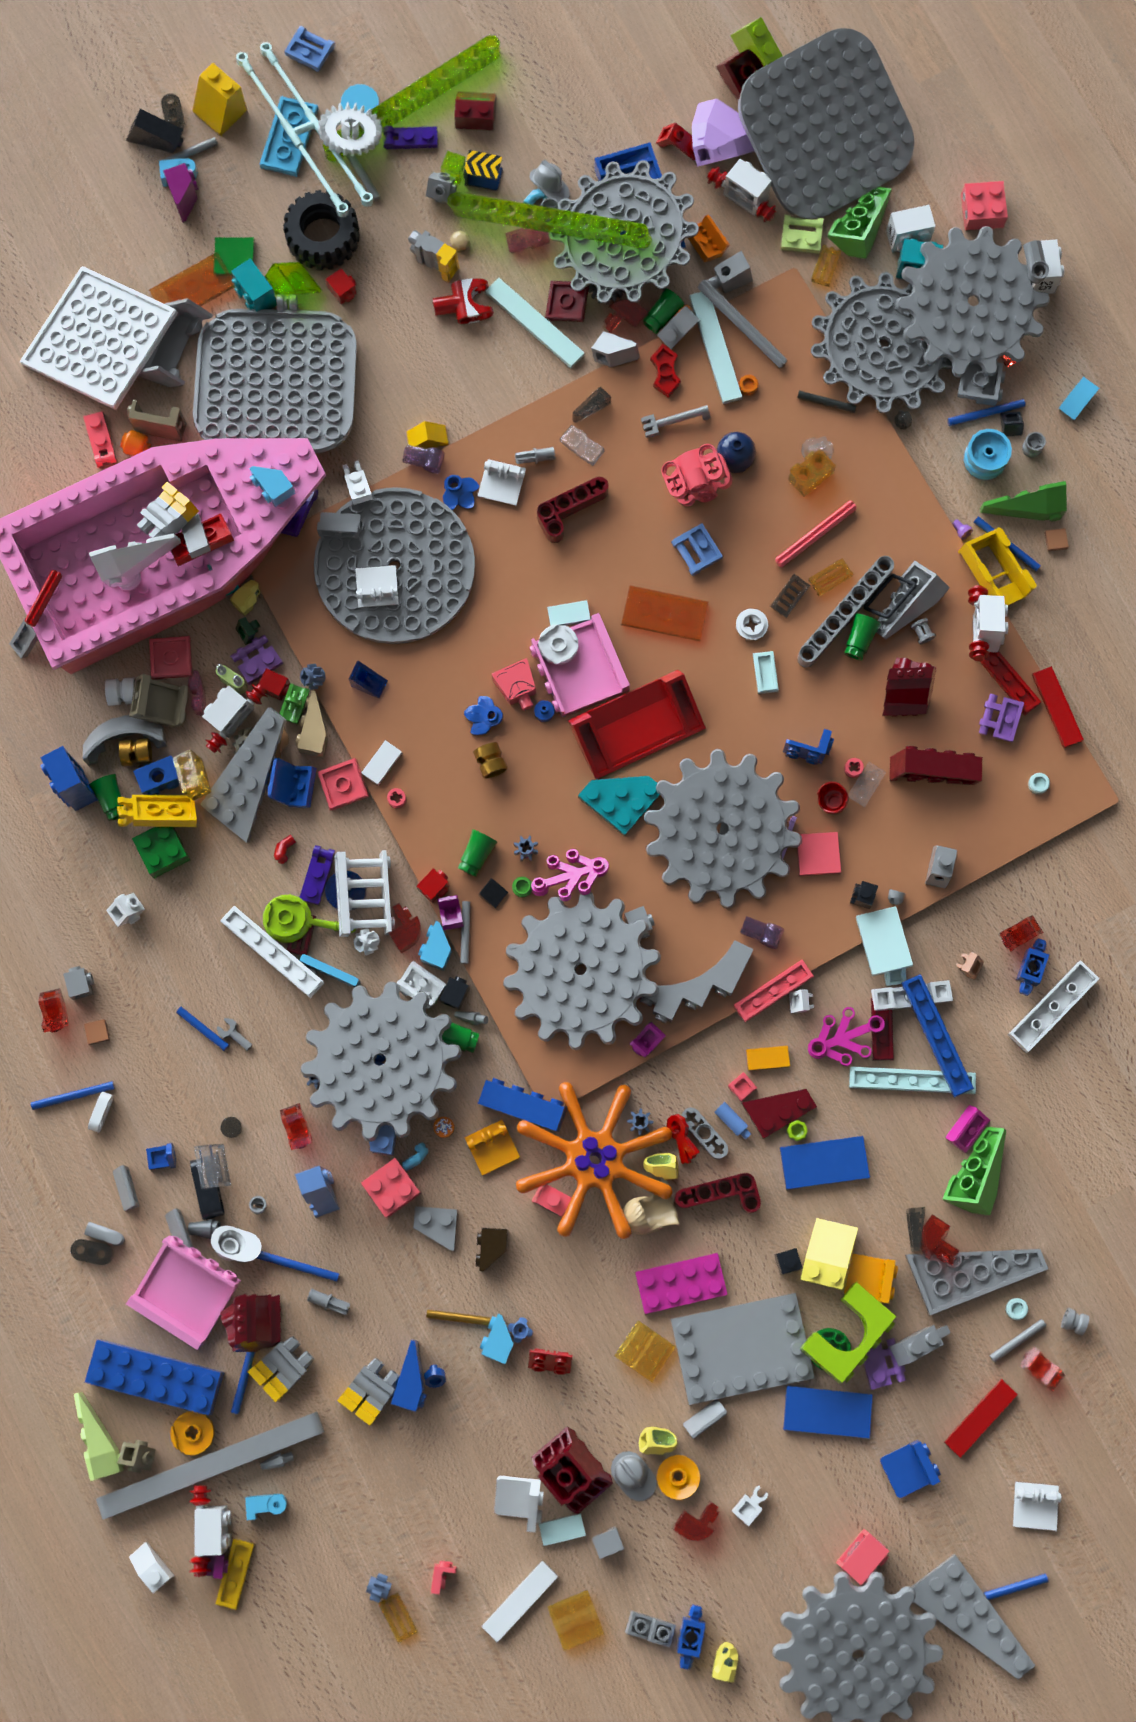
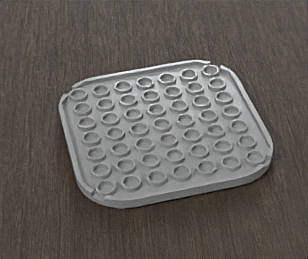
M848 28L831 30L757 70L745 81L740 99H738L739 117L765 174L772 180L771 186L778 201L792 215L807 219L824 217L895 178L903 172L911 160L914 150V134L911 124L875 46L865 35L856 30Z
M232 309L217 314L216 318L203 326L198 338L193 419L200 437L203 440L308 438L315 453L326 452L340 445L348 437L354 420L357 345L352 328L343 322L339 316L324 311L285 310L278 312V310L261 309L256 312L255 309Z

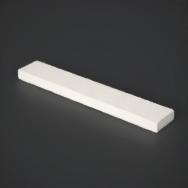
M235 906L220 920L310 999L324 984L317 975Z

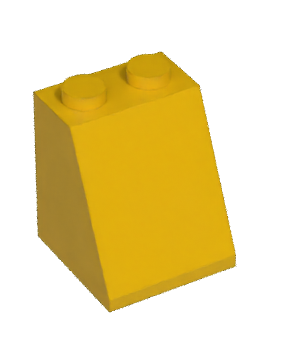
M212 63L199 75L193 113L218 135L222 136L247 111L241 86Z

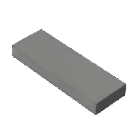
M197 513L182 528L191 558L211 551L201 517Z

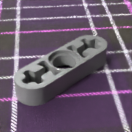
M685 1109L681 1115L685 1119L687 1118V1112L690 1114L694 1112L696 1114L694 1117L697 1123L700 1120L703 1122L695 1131L691 1128L695 1124L692 1121L687 1122L689 1125L688 1130L711 1157L715 1159L725 1157L728 1153V1146L697 1109ZM706 1127L710 1130L711 1135L708 1139H701L698 1132L701 1128ZM715 1136L717 1140L714 1143L717 1146L723 1145V1154H714V1146L710 1144L708 1147L705 1143L710 1142Z

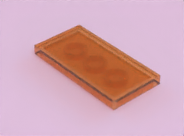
M216 252L149 289L154 300L163 304L188 298L197 305L202 306L233 289L235 286L231 281L233 279ZM215 258L225 274H216L214 271Z
M630 585L621 625L700 641L708 601Z

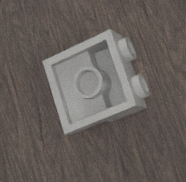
M997 362V373L991 377L983 373L982 367L979 364H970L966 374L960 378L957 397L976 400L977 404L996 406L997 401H1001L1003 389H1000V383H1004L1006 371H1002L1003 363Z

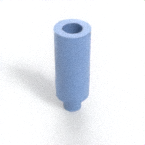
M726 1102L714 1112L737 1136L741 1135L746 1140L751 1135L746 1129L748 1125Z

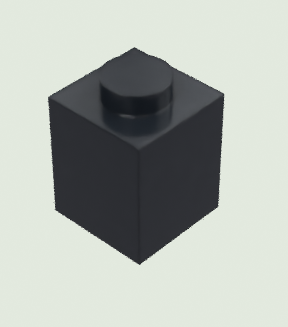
M458 976L455 979L450 977L440 997V1002L460 1011L470 989L469 985L466 984L467 981Z
M797 1248L774 1254L780 1275L803 1269Z

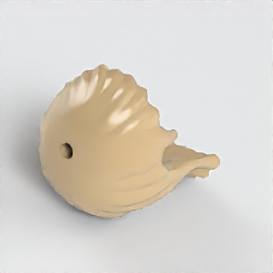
M655 1194L637 1197L628 1201L624 1207L623 1213L630 1225L631 1232L637 1235H647L659 1231L666 1226L680 1225L678 1212L672 1197L663 1199Z

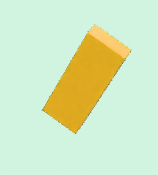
M236 1538L233 1539L228 1556V1571L223 1574L216 1605L237 1610L255 1543Z

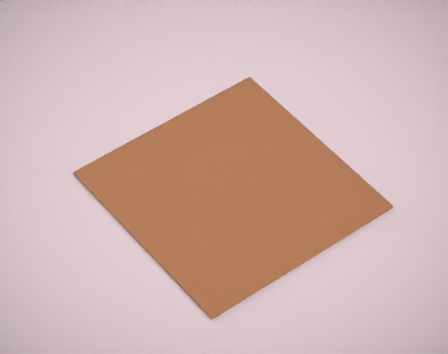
M791 268L728 301L787 358V362L781 368L765 355L717 307L714 308L738 385L739 380L744 375L755 376L759 385L754 395L745 396L742 394L741 400L722 404L698 324H696L671 349L678 355L674 363V371L681 380V384L669 398L653 387L654 381L657 378V369L650 361V357L662 343L666 345L658 337L638 347L640 355L638 360L614 367L604 365L369 486L371 493L374 490L384 488H408L421 491L423 494L443 502V495L446 491L444 482L448 476L470 477L480 486L485 471L484 465L488 459L526 468L516 506L478 497V489L472 492L475 500L473 508L465 509L457 505L452 510L462 521L473 545L475 574L472 589L463 608L449 624L438 632L409 643H379L364 639L350 632L336 621L327 610L320 597L314 575L315 550L318 540L321 538L318 535L317 523L320 522V514L322 512L336 513L341 507L352 500L351 496L307 518L298 537L280 533L263 561L251 573L253 579L259 584V590L302 669L306 668L307 664H316L317 667H322L321 669L324 670L325 681L322 686H318V689H314L351 759H357L361 772L385 740L402 751L401 756L379 786L362 775L364 782L418 882L420 883L433 868L437 872L441 870L448 876L447 881L449 882L447 887L449 891L444 897L457 895L461 914L462 902H471L469 963L463 965L531 1090L544 1095L543 1099L550 1102L552 1098L562 1101V1106L566 1105L559 1092L560 1084L564 1082L571 1083L577 1099L736 1013L734 1004L800 960H803L809 970L812 971L862 944L855 918L857 915L896 906L900 921L902 922L1110 808L1119 801L1084 741L1063 748L1032 677V674L1040 671V668L1008 616L1005 617V622H1008V633L1005 634L1004 644L1000 645L998 651L1042 703L1027 715L1021 712L1013 742L992 737L994 732L992 728H988L987 735L979 733L980 719H983L986 709L984 705L988 701L989 695H997L996 703L1001 705L1003 698H1009V696L980 662L974 661L969 657V652L971 651L969 644L973 642V614L976 607L968 603V598L970 597L968 590L980 584L961 553H958L964 543L958 536V533L885 413H880L877 410L876 401L873 398L863 397L858 404H855L857 405L855 413L797 398L800 390L849 403L847 400L849 392L847 384L837 382L833 385H828L823 379L824 373L831 367L830 362L823 358H814L811 354L812 346L823 342L825 339L823 333L813 328L811 324L812 319L817 315L825 317V314L796 268ZM702 406H708L711 417L708 420H703L701 415L658 428L660 434L651 438H646L645 433L648 431H644L643 426L645 424L641 421V418L654 414L655 420H659ZM730 432H742L751 437L756 449L754 463L742 473L730 472L733 480L731 486L725 490L717 489L718 496L715 499L705 503L696 500L693 505L687 507L680 504L669 493L661 472L664 463L676 459L685 452L698 449L703 444H711L717 450L719 441ZM554 447L555 460L540 461L538 464H535V462L516 464L515 454L518 452L532 451L533 448L545 449ZM706 449L703 452V455L705 456L709 453H713V450ZM670 466L667 469V475L671 476L676 467ZM595 477L606 478L609 484L607 497L562 519L561 521L564 526L563 539L558 543L550 542L537 520V507L541 503ZM723 477V479L720 480V481H718V482H721L722 484H724V483H725L724 479H726V478ZM457 483L451 484L452 488H456L458 486ZM579 494L577 498L579 500L586 499V495ZM687 494V495H686L684 498H682V499H685L686 501L689 500V499H688L689 494ZM848 501L854 502L857 508L852 514L784 567L778 566L775 561L776 557ZM567 503L559 504L560 508H567L569 506ZM544 511L541 513V515L543 517H548L551 515V513L548 511ZM703 523L723 558L692 576L688 565L678 549L673 547L671 541ZM553 528L550 530V533L552 534H558L560 532V530L557 528ZM687 540L683 544L695 563H700V559ZM881 556H889L894 561V568L891 574L902 576L910 565L916 561L937 574L950 587L934 606L887 639L876 633L862 661L850 658L844 653L853 626V618L814 665L805 668L798 663L797 658L801 647ZM392 561L389 566L396 565V569L401 566L398 561ZM879 565L881 570H889L886 565ZM893 578L869 607L881 613L885 608H888L892 601L890 598L892 593L897 592L900 586L899 580ZM873 579L866 580L869 585H876ZM854 594L855 599L863 600L861 594ZM587 600L590 619L592 615L600 614L629 682L630 689L628 692L673 671H681L685 675L706 729L599 779H595L568 720L628 692L561 717L560 712H555L554 717L548 722H541L535 717L534 708L538 702L546 700L552 703L554 701L552 693L548 694L544 683L547 682L545 676H541L538 671L537 665L539 661L537 657L533 658L529 649L532 646L531 639L539 640L541 633L550 627L547 607ZM864 606L857 613L869 616L871 618L876 619L877 621L880 617L876 614L866 611L864 609ZM757 609L764 613L768 620L766 633L756 641L746 640L739 635L736 629L737 617L744 610ZM841 609V612L844 615L851 614L848 609ZM750 618L749 624L746 626L750 627L754 632V628L758 624L753 623ZM927 618L931 632L935 633L936 637L927 643L919 644V638L915 630L911 628V625ZM572 624V625H567V626H568L569 628H571V627L576 626V625H578V624ZM828 624V627L830 629H838V626L836 624ZM822 638L815 639L817 644H825ZM773 651L779 691L758 694L753 653ZM810 653L802 654L804 659H812V655ZM897 657L909 658L918 663H929L936 667L934 687L927 714H918L917 716L898 715L895 717L891 715L882 716L886 696L885 689L888 681L887 676ZM527 658L536 694L530 696L534 706L523 711L519 702L513 705L507 702L493 682L492 673ZM479 696H487L503 712L502 722L497 726L491 727L486 734L473 735L470 733L473 722L465 717L464 711L469 706L478 705ZM993 711L991 721L997 722L999 711ZM495 713L490 715V719L495 717ZM824 729L832 731L831 738H834L829 755L825 754L822 764L813 765L807 763L806 759L799 757L798 759H792L787 757L786 753H783L787 739L818 748ZM498 742L502 752L500 757L504 758L508 770L494 778L484 779L479 768L481 764L477 763L473 751L482 745ZM906 746H916L918 750L934 748L937 749V752L952 750L956 751V754L961 755L963 753H974L975 756L983 757L982 781L975 785L947 784L946 780L940 783H928L927 779L907 782V778L904 777L898 778L897 781H889L890 757L905 749ZM715 749L723 750L727 763L732 766L739 765L745 755L753 754L758 761L756 766L758 776L766 778L774 772H779L783 775L784 783L777 792L780 800H795L799 803L800 811L794 815L797 819L792 830L793 832L799 834L838 832L841 873L799 876L797 847H788L783 860L789 865L790 873L786 877H779L772 873L766 875L763 880L766 895L762 899H756L748 890L742 889L736 893V901L731 908H724L720 903L719 895L713 891L706 893L701 902L693 903L688 897L690 885L686 880H678L672 885H667L663 882L662 875L668 868V860L663 856L651 857L647 854L646 847L649 843L658 839L659 830L657 827L645 822V813L624 836L578 798V795L591 780L650 776L657 783L661 780H666L672 784H677L683 777L680 770V762L683 759L689 758L693 760L697 767L705 768L710 764V755ZM851 758L860 759L864 766L862 773L856 778L847 776L844 771L846 762ZM849 764V766H851L849 769L851 772L854 770L856 772L859 771L857 770V768L859 767L857 764L854 766L852 764ZM1036 773H1043L1050 780V786L1043 794H1035L1028 787L1029 779ZM830 781L840 783L847 790L849 796L846 808L843 812L835 815L824 812L818 804V790L823 784ZM394 788L401 789L405 793L406 802L401 808H393L388 803L387 795ZM394 794V798H391V801L395 800L396 803H399L402 796ZM660 795L647 811L660 810L664 806V798ZM792 816L787 820V827H789V821ZM721 823L717 826L718 833H720ZM472 829L498 842L476 877L458 869ZM520 836L523 839H528L531 836L532 843L538 842V845L534 847L538 851V855L533 854L532 861L528 858H524L521 861L520 854L514 855V851L518 850L514 846V842L519 843ZM529 845L522 847L525 853L527 850H530ZM936 845L957 850L952 877L945 889L925 884L933 846ZM570 849H576L579 855L589 859L597 857L606 859L609 864L606 875L597 877L591 887L595 906L599 909H605L612 900H622L625 904V909L622 913V919L625 923L624 913L644 906L647 915H652L655 923L652 926L653 931L649 933L650 936L648 938L640 940L642 948L647 950L655 949L661 955L660 962L649 966L645 972L646 978L649 981L655 982L658 986L679 984L701 976L726 955L734 940L752 948L753 952L731 997L728 995L722 997L714 992L715 989L711 988L701 1010L698 1008L696 1010L690 1009L685 1006L686 1002L682 1001L672 1022L667 1021L663 1023L655 1019L656 1015L653 1014L655 1005L647 1006L641 1003V998H639L636 1002V1007L641 1012L643 1021L637 1026H633L624 1020L617 1022L614 1027L616 1040L611 1045L604 1044L598 1034L591 1033L586 1036L583 1048L576 1051L570 1048L568 1035L561 1031L557 1032L550 1041L544 1042L538 1037V1031L541 1027V1021L538 1017L532 1016L526 1020H519L515 1016V1009L522 1003L523 994L517 990L509 991L503 985L504 979L509 975L515 974L519 968L517 961L506 955V948L512 943L523 944L526 942L528 933L522 927V919L528 915L535 917L537 920L546 919L549 915V899L555 896L559 897V889L565 887L569 881L549 887L548 893L544 896H536L532 891L527 897H518L512 890L514 880L518 877H527L533 882L538 877L548 879L564 874L565 872L548 867L547 858L551 855L557 856L559 861L577 868L585 867L577 862H568L566 853ZM588 875L582 876L578 884L581 881H586ZM491 878L508 892L496 909L479 896L480 891ZM862 881L878 885L875 899L870 909L850 904L856 883L860 884ZM578 884L571 893V899L563 901V904L568 908L575 907L578 904L580 895ZM890 889L906 893L904 901L900 905L889 902L888 893ZM438 897L433 903L430 902V904L442 924L438 905V899L440 897ZM462 927L445 930L461 959ZM578 965L575 968L576 973L583 975L587 969L586 965ZM652 1022L666 1037L647 1057H643L634 1052L630 1043L648 1023Z

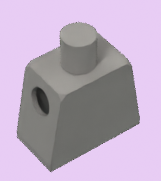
M740 251L715 266L716 276L707 280L715 289L721 287L724 293H728L752 282L753 278L750 266L744 254Z
M938 845L933 846L925 884L946 888L952 877L957 850Z

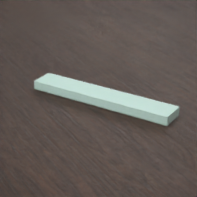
M500 278L485 291L486 295L568 367L572 368L584 356V352Z
M702 292L691 294L689 298L694 314L700 319L697 324L722 404L741 400L742 394L714 305Z
M850 1067L849 1088L951 1093L942 1071ZM967 1072L974 1089L963 1094H976V1073Z

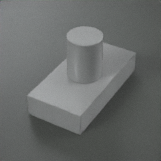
M24 619L9 644L22 659L28 656L38 637L33 627L27 625Z

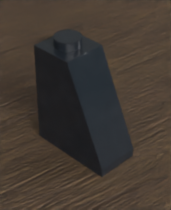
M139 109L126 141L174 153L176 148H181L184 137L181 135L184 129Z

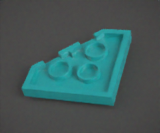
M650 776L591 780L580 792L578 798L625 836L660 794L656 791L657 782Z

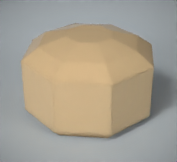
M463 231L454 232L450 237L452 248L458 252L466 250L469 246L468 235Z

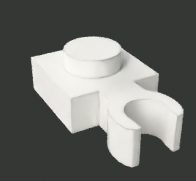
M760 1486L754 1489L751 1498L745 1494L732 1510L748 1526L762 1511L758 1504L768 1497L767 1492L763 1497L757 1496V1491L761 1488Z

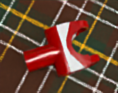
M478 278L453 282L451 284L452 295L432 298L435 316L456 313L459 324L476 323L492 317L494 312L491 306L479 305L473 301L477 294L489 288L488 281Z

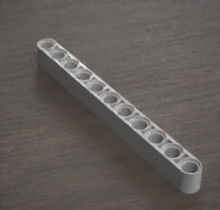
M318 1412L99 1497L96 1501L102 1519L117 1515L324 1433Z

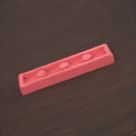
M800 960L733 1006L746 1023L814 976L805 962Z

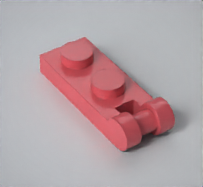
M103 411L83 416L97 467H102L105 463L109 462L111 464L116 463L117 459ZM108 452L107 455L101 456V453Z

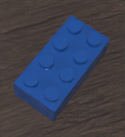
M64 746L40 757L43 762L40 765L45 776H48L50 781L52 780L49 783L54 794H57L59 799H62L63 803H66L68 808L72 807L77 811L98 800L89 786L90 783L81 765Z

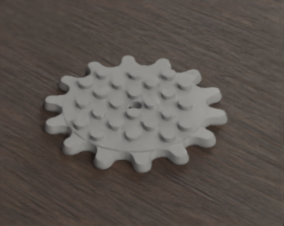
M645 160L639 161L634 171L629 174H624L617 162H610L606 166V176L603 180L594 181L590 176L583 175L578 180V185L582 191L581 196L576 200L564 198L559 201L558 208L567 216V221L562 226L553 227L549 232V236L553 241L563 242L565 245L564 251L555 257L554 265L558 269L573 267L576 270L575 277L571 281L573 290L582 291L586 286L594 284L598 288L597 299L601 303H608L612 295L618 290H624L629 301L638 302L642 296L641 289L645 284L654 283L658 288L665 289L670 283V279L666 274L667 268L673 264L684 266L689 263L690 255L681 248V243L686 238L696 236L699 227L697 223L687 222L683 219V213L692 207L694 199L690 194H683L681 196L672 194L671 189L677 179L673 172H667L659 179H652L649 176L650 165ZM622 229L629 230V235L627 234L626 236L620 237L619 233Z
M989 226L982 227L978 237L972 241L964 237L960 228H951L948 232L949 243L945 248H938L929 241L923 243L920 251L925 258L924 266L921 268L908 266L902 271L903 279L912 285L913 291L909 296L900 297L896 301V308L901 312L910 313L914 320L913 324L905 329L904 338L909 342L922 339L927 343L928 348L923 359L928 365H934L939 359L944 357L950 359L952 362V374L957 378L963 377L967 372L968 366L973 363L979 364L986 376H994L998 370L997 360L1003 355L1010 357L1014 362H1021L1025 358V351L1020 344L1021 339L1024 336L1040 337L1044 332L1043 325L1034 319L1033 312L1036 308L1047 306L1050 302V297L1046 292H1038L1033 289L1032 282L1028 278V266L1020 263L1018 260V254L1022 249L1021 241L1011 239L1005 246H998L993 240L994 231ZM1038 268L1034 269V273L1039 276L1042 271ZM975 296L978 299V305L971 306L968 303V298Z
M883 272L880 274L876 286H868L861 277L853 276L849 281L851 293L848 296H841L834 291L826 294L825 300L831 307L832 313L825 317L820 315L813 317L811 322L813 328L823 333L825 339L823 342L812 346L811 354L814 358H823L830 362L831 367L824 373L823 379L828 385H833L837 382L847 384L849 387L847 400L850 404H858L863 397L868 396L876 401V407L880 413L889 412L894 399H901L908 408L917 409L921 405L919 397L921 389H928L936 394L941 393L945 389V384L939 378L938 371L941 368L952 369L951 360L944 357L939 359L934 365L926 364L923 357L928 348L927 343L922 339L909 342L903 335L905 329L911 326L914 320L910 313L901 312L896 308V301L900 297L909 296L912 293L913 287L910 283L906 288L899 289L894 285L893 276L888 272ZM886 340L889 346L882 348L879 341Z
M715 749L710 755V764L705 768L697 767L693 760L686 758L680 762V770L683 777L679 783L672 784L666 780H661L656 785V791L664 798V806L660 810H649L644 815L645 822L657 827L659 830L658 839L647 845L646 852L651 857L663 856L668 860V868L662 875L663 882L667 885H672L678 880H686L690 885L688 897L693 903L701 902L706 893L713 891L719 895L720 903L724 908H731L735 904L736 893L742 889L748 890L754 898L762 899L766 895V888L763 883L766 875L772 873L779 877H786L790 873L789 865L782 859V852L788 847L795 848L802 843L801 835L790 831L787 827L788 818L798 814L800 805L795 800H780L777 792L784 783L783 775L779 772H774L766 778L758 776L756 773L758 761L753 754L745 755L739 765L732 766L727 763L724 751ZM726 823L729 826L728 833L725 835L719 834L717 832L718 824Z
M590 892L588 895L580 894L578 904L575 907L568 908L559 897H552L548 901L549 915L546 919L537 920L531 915L525 916L522 919V927L528 933L526 942L523 944L512 943L506 948V955L516 960L519 968L515 974L509 975L504 979L503 985L509 991L517 990L523 994V1001L515 1009V1016L519 1020H526L532 1016L538 1017L541 1021L538 1037L544 1042L550 1041L557 1032L561 1031L568 1035L569 1046L576 1051L583 1048L586 1036L591 1033L598 1034L604 1044L611 1045L616 1040L614 1027L617 1022L624 1020L633 1026H637L643 1021V1016L637 1009L636 1002L642 996L654 997L658 994V985L653 981H649L646 978L645 972L649 966L660 962L661 955L655 949L647 950L642 948L640 940L648 932V923L644 920H638L632 924L625 923L622 919V913L625 909V904L622 900L614 899L607 908L599 909L595 906L593 893ZM580 964L586 965L587 968L583 975L576 973L575 968Z
M388 982L384 986L382 995L373 998L369 996L364 986L359 985L352 990L353 1003L350 1007L341 1008L333 1002L328 1003L324 1007V1013L329 1019V1026L326 1030H310L306 1034V1041L316 1047L318 1054L314 1060L302 1064L301 1073L305 1077H315L320 1082L319 1089L310 1097V1103L316 1108L327 1104L334 1106L336 1114L332 1120V1126L335 1130L342 1131L349 1123L356 1121L362 1125V1136L366 1141H374L378 1136L380 1128L384 1125L392 1126L398 1137L405 1138L410 1134L409 1122L413 1115H423L427 1120H434L438 1117L439 1110L433 1102V1097L439 1091L450 1093L457 1088L456 1080L446 1074L445 1066L448 1062L460 1058L462 1051L458 1045H448L443 1042L442 1035L451 1026L452 1020L446 1014L435 1018L429 1017L426 1014L429 996L425 992H419L413 999L404 1001L399 996L398 984L396 982ZM377 1055H384L386 1057V1062L381 1066L375 1064Z
M839 1572L834 1576V1589L832 1592L823 1594L813 1586H808L803 1590V1598L807 1603V1609L804 1613H783L781 1624L791 1631L792 1638L788 1643L774 1646L772 1652L775 1659L790 1663L791 1671L780 1680V1688L786 1693L801 1691L805 1694L806 1699L800 1709L801 1714L805 1718L811 1719L818 1713L825 1711L831 1714V1722H850L854 1719H861L864 1722H881V1717L887 1712H894L902 1719H909L912 1716L913 1708L908 1701V1697L914 1692L925 1694L933 1692L935 1683L932 1678L924 1673V1667L931 1662L940 1661L943 1657V1650L939 1645H931L925 1641V1634L936 1625V1617L932 1613L916 1615L910 1610V1606L916 1596L913 1588L903 1587L896 1594H888L884 1590V1576L879 1572L872 1573L867 1583L861 1587L853 1585L847 1573ZM855 1650L864 1651V1657L853 1658L852 1654Z

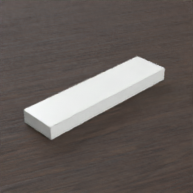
M542 1560L482 1625V1628L498 1642L555 1581L558 1575Z

